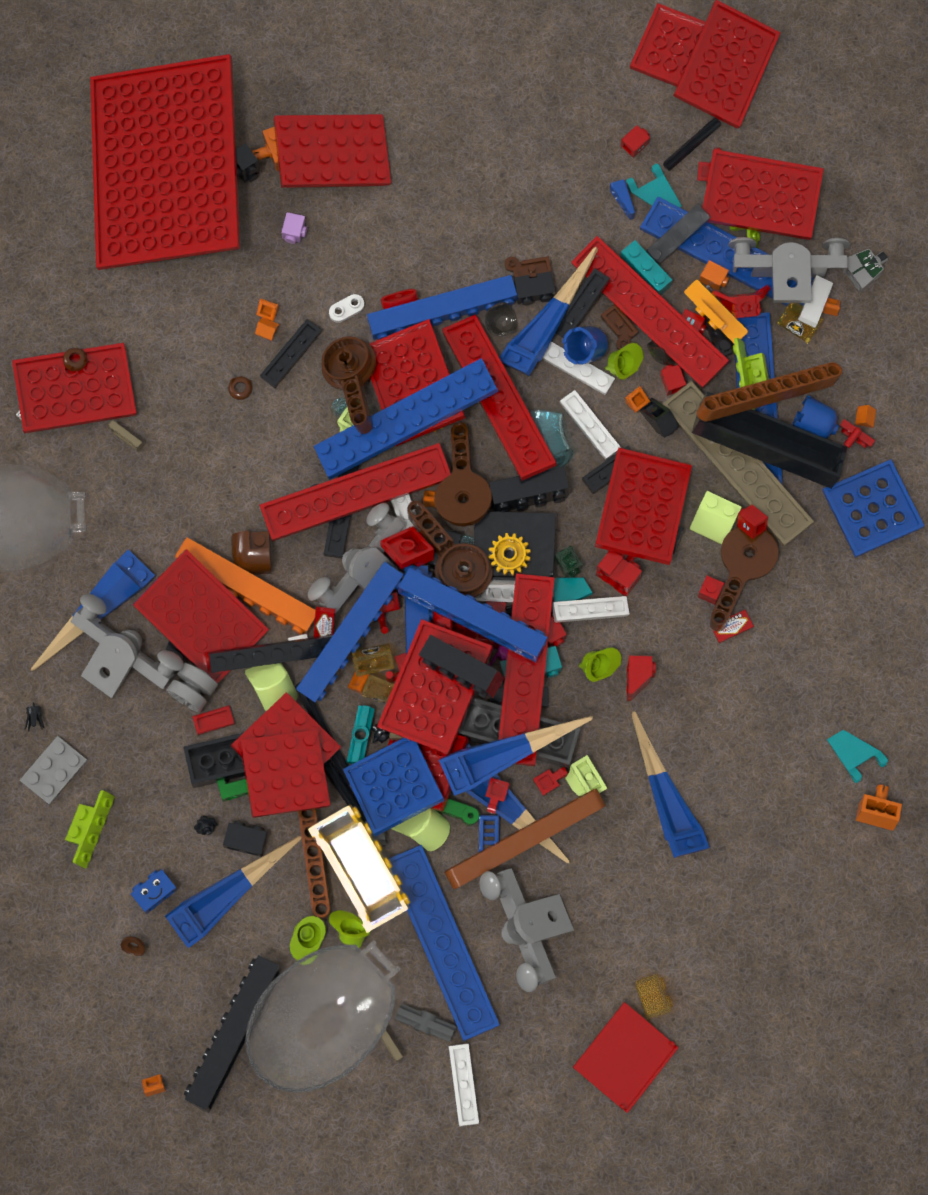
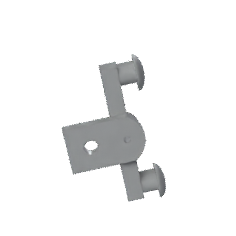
M749 237L735 238L728 245L734 249L733 272H736L737 268H753L751 277H772L773 303H811V277L816 275L824 277L827 268H842L843 273H846L847 255H844V249L850 247V242L844 238H830L826 240L822 247L828 250V255H810V251L807 248L793 242L778 246L772 255H750V249L754 248L757 243ZM794 280L797 286L791 288L787 285V281Z
M380 503L369 512L366 522L368 526L376 525L378 527V530L375 532L377 535L368 547L362 549L353 548L345 552L342 557V563L347 573L337 586H333L330 589V579L327 577L319 578L308 590L309 600L317 599L322 607L333 608L336 613L358 585L365 590L384 561L402 573L383 554L385 550L380 546V540L400 532L405 526L397 517L388 514V504Z
M92 594L81 596L80 602L83 607L75 613L71 623L100 643L81 676L110 698L116 695L132 667L161 689L166 688L175 676V671L183 669V660L172 651L163 650L158 653L157 657L161 663L152 660L140 651L142 638L137 631L124 630L118 634L97 618L98 614H104L107 610L106 604L101 598ZM103 667L110 671V676L104 674Z
M512 868L501 871L496 875L491 871L484 872L479 881L480 890L484 897L489 900H496L499 895L501 896L500 900L508 918L502 928V937L508 944L519 945L525 963H522L517 969V982L524 991L533 992L537 986L546 984L556 978L541 941L574 931L560 894L525 903ZM548 914L552 916L553 922L548 918Z

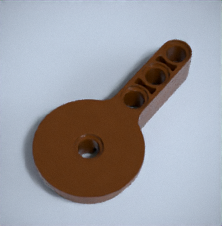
M346 336L333 341L325 349L322 356V374L329 385L344 391L352 424L360 434H366L371 431L373 423L364 391V384L375 370L376 355L367 342L356 337Z
M458 422L451 427L453 471L437 487L434 501L436 509L443 519L453 525L465 527L474 525L485 517L491 506L492 493L485 479L472 472L468 428L466 424ZM463 497L468 500L466 503H460L463 501Z
M410 502L407 507L408 519L422 533L426 541L432 544L438 555L435 577L447 587L452 586L465 596L470 595L475 598L482 594L488 588L493 574L488 555L481 548L472 544H454L453 539L421 502ZM414 509H419L421 513L418 515H414L411 513V511ZM426 523H430L433 525V527L430 529H425L423 525ZM441 537L445 541L439 544L435 542V539ZM461 566L468 567V573L461 572L459 568Z
M737 527L731 530L724 538L721 546V558L724 566L729 571V577L711 614L710 627L714 631L719 632L726 628L746 582L766 576L775 567L779 553L778 545L774 537L767 530L752 539ZM750 550H752V554L754 556L750 558L746 557L744 553L750 552ZM736 585L739 589L732 590L729 586ZM728 601L731 605L724 606L722 602ZM719 617L722 618L724 622L717 623L714 619Z

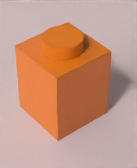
M709 260L700 275L699 282L710 285L711 288L719 291L721 287H726L730 279L727 277L729 270Z

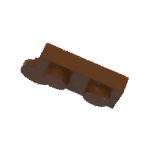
M549 256L522 260V262H519L516 257H508L505 260L504 266L506 270L513 272L514 277L529 275V278H535L537 273L549 271L552 274Z
M615 304L600 316L617 336L616 347L618 350L630 344V340L639 333Z

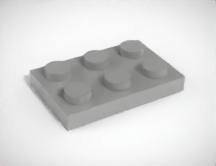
M57 736L23 775L20 782L50 805L88 760Z

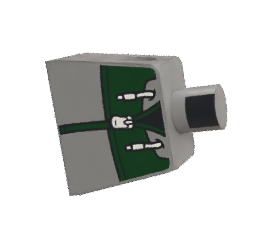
M870 249L847 257L846 275L860 294L883 274L884 268L882 264L887 262L888 258L883 251L874 255Z

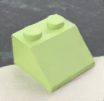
M707 491L690 526V530L722 544L726 535L732 530L741 506Z

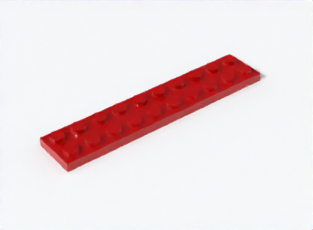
M596 236L571 262L572 265L578 268L592 249L597 247L598 251L585 277L588 278L594 268L609 277L610 281L602 293L697 384L704 388L730 361L608 245Z
M476 314L443 328L442 333L461 368L480 358L483 359L499 392L480 401V404L520 479L523 481L555 467L556 461Z
M440 443L260 504L259 506L271 540L275 541L374 507L380 503H385L440 484L451 473Z
M516 573L511 619L516 622L522 621L526 623L528 628L534 631L535 629L542 631L546 637L549 636L554 577ZM548 638L536 663L508 649L498 740L539 730ZM537 751L515 764L535 766Z

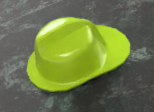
M630 343L620 350L612 352L608 357V364L605 366V369L621 380L627 379L638 371L644 358L641 346L637 343Z
M611 647L600 651L588 652L578 665L589 681L596 682L610 677L621 665L622 657L617 649Z
M338 910L332 912L329 916V923L338 931L340 941L343 944L360 948L365 937L371 932H366L362 925L363 921L353 913Z
M307 916L294 927L293 936L290 941V952L297 961L307 962L316 955L326 933L325 925L319 917Z

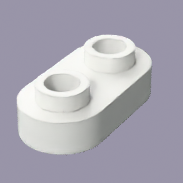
M353 294L333 304L329 309L331 320L340 323L360 313L364 309V300L361 296ZM353 301H357V302H358V304L355 305V306L352 305L351 303H352ZM336 310H341L342 313H341V314H336L335 311H336Z

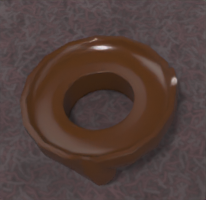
M80 348L68 349L63 356L64 366L70 371L82 370L88 362L86 353ZM73 354L80 356V360L76 363L69 360Z
M242 376L232 378L228 386L229 394L237 400L248 398L252 393V382ZM243 383L246 388L243 392H237L235 385Z
M133 936L124 938L120 944L122 951L128 954L133 953L135 956H142L146 950L144 942ZM131 942H132V943H135V944H137L138 946H133V945H131L130 943H131Z

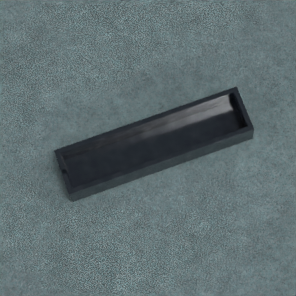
M707 391V393H706L705 396L703 397L702 401L700 402L699 406H700L701 403L703 402L704 398H706V397H708V396H711V395H715V394L710 393V392ZM752 409L706 422L699 419L696 415L692 433L831 489L840 478L843 467L842 463L847 451L845 446Z
M259 955L250 962L248 967L250 972L247 977L244 976L239 984L241 989L239 994H234L230 1002L231 1009L229 1013L225 1012L221 1019L222 1027L220 1031L216 1030L211 1039L213 1045L204 1052L202 1057L204 1062L201 1067L198 1066L193 1074L195 1080L192 1085L188 1084L184 1092L185 1100L207 1113L210 1112L281 972L280 965Z

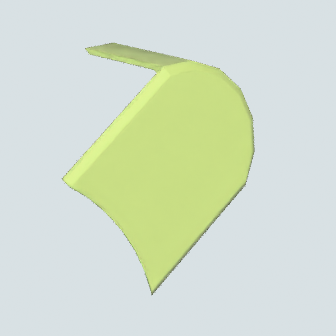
M282 663L256 666L245 670V674L254 687L265 711L286 692L295 701L297 700V691Z
M428 809L391 829L411 837L427 851H434L446 841L450 833V824L436 810Z

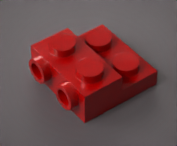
M413 526L380 540V546L401 569L412 564L419 567L434 560V547Z

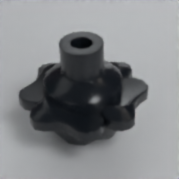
M376 723L371 728L375 732L372 742L379 741L382 744L389 738L390 732L379 729Z
M203 815L197 820L194 829L197 834L210 835L215 831L218 823L215 822V818H208Z

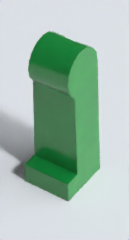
M246 778L228 784L225 783L224 779L217 781L223 802L248 795Z
M447 799L443 812L437 811L460 819L468 826L476 824L479 819L477 809Z

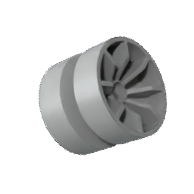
M184 663L183 669L177 673L184 683L172 680L166 692L181 704L185 702L186 707L200 713L207 703L200 693L211 696L218 684L205 671Z

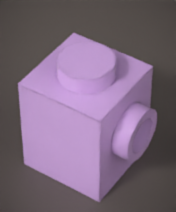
M287 212L281 232L282 239L291 244L300 243L301 238H305L307 232L305 216Z

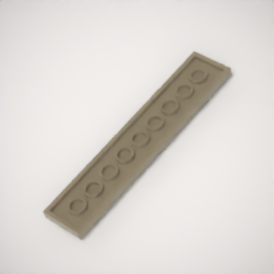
M690 381L665 401L663 405L671 410L678 425L748 506L753 504L768 517L767 528L785 547L814 524V521L762 461L692 433L697 410L704 395Z

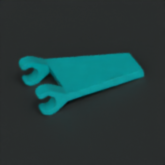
M658 163L654 164L651 168L656 179L646 185L637 188L633 178L626 180L630 192L651 206L656 198L660 197L679 208L682 207Z
M554 578L553 602L581 600L592 595V591L584 578Z
M845 730L827 739L855 783L860 782L862 778L856 767L870 758L875 757L881 767L887 765L888 759L880 750Z

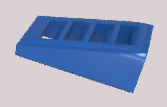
M625 180L610 183V192L630 220L634 219L635 210Z
M479 814L480 852L485 849L483 845H493L499 841V815ZM483 821H494V825H483ZM483 829H495V833H485ZM483 837H495V841L483 840Z

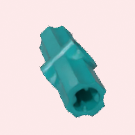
M364 705L358 706L346 761L349 764H354L365 758L375 712L374 708ZM358 732H364L366 737L359 740L355 735Z

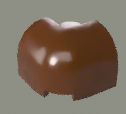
M248 530L232 534L231 546L234 564L253 575L272 574L269 531L249 532Z

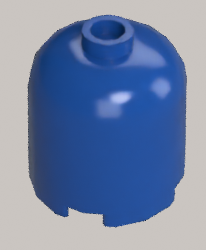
M586 326L570 329L562 340L565 350L564 356L568 361L576 365L600 360L608 349L607 337L597 327Z
M807 395L802 402L804 404L801 412L797 411L792 426L825 439L831 434L835 435L839 428V425L836 424L838 420L836 411Z

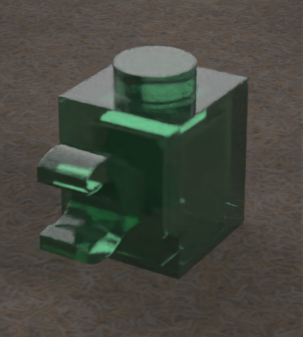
M572 546L554 555V560L565 578L568 576L573 578L581 573L580 570L583 564Z

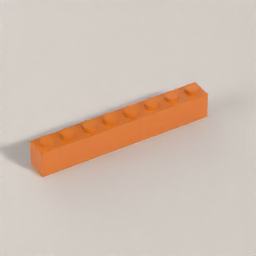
M186 537L176 553L175 559L187 549L235 597L238 595L243 598V602L246 605L259 607V611L266 616L273 615L276 617V621L284 626L289 624L293 627L292 630L299 635L303 633L309 634L315 624V609Z

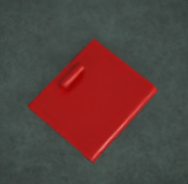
M623 1002L572 1068L628 1113L679 1047L628 1004Z

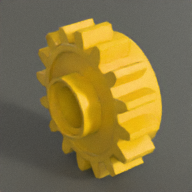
M505 533L504 538L498 536L499 541L492 542L494 548H489V551L493 553L489 555V559L494 560L491 563L492 567L498 566L496 571L500 572L503 570L505 576L508 572H511V575L514 576V571L516 570L522 573L521 567L527 568L525 561L531 560L527 556V554L531 553L530 549H525L528 543H522L523 537L521 536L517 539L515 533L512 537H509L508 533ZM512 550L515 552L513 558L508 559L504 556L505 552Z

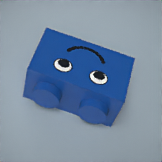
M162 869L159 872L157 870L152 872L145 883H138L132 888L133 892L130 893L146 914L177 891L175 885Z

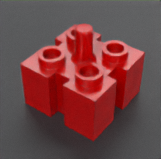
M609 551L598 564L596 576L627 597L640 581L642 571L640 566L633 562L636 557L628 555L625 558L624 554Z

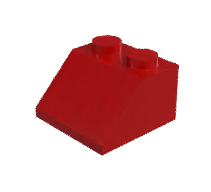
M652 656L628 657L627 701L634 699L650 683L651 678H654L656 662H652Z

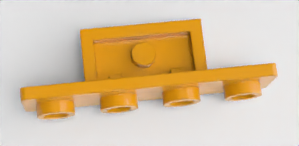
M695 280L684 291L697 306L695 310L702 317L706 315L710 319L708 323L715 330L719 328L733 343L735 338L742 339L748 333V330L698 280Z

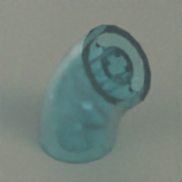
M529 411L556 461V466L550 469L563 467L568 464L572 459L573 450L565 436L563 414L550 411Z

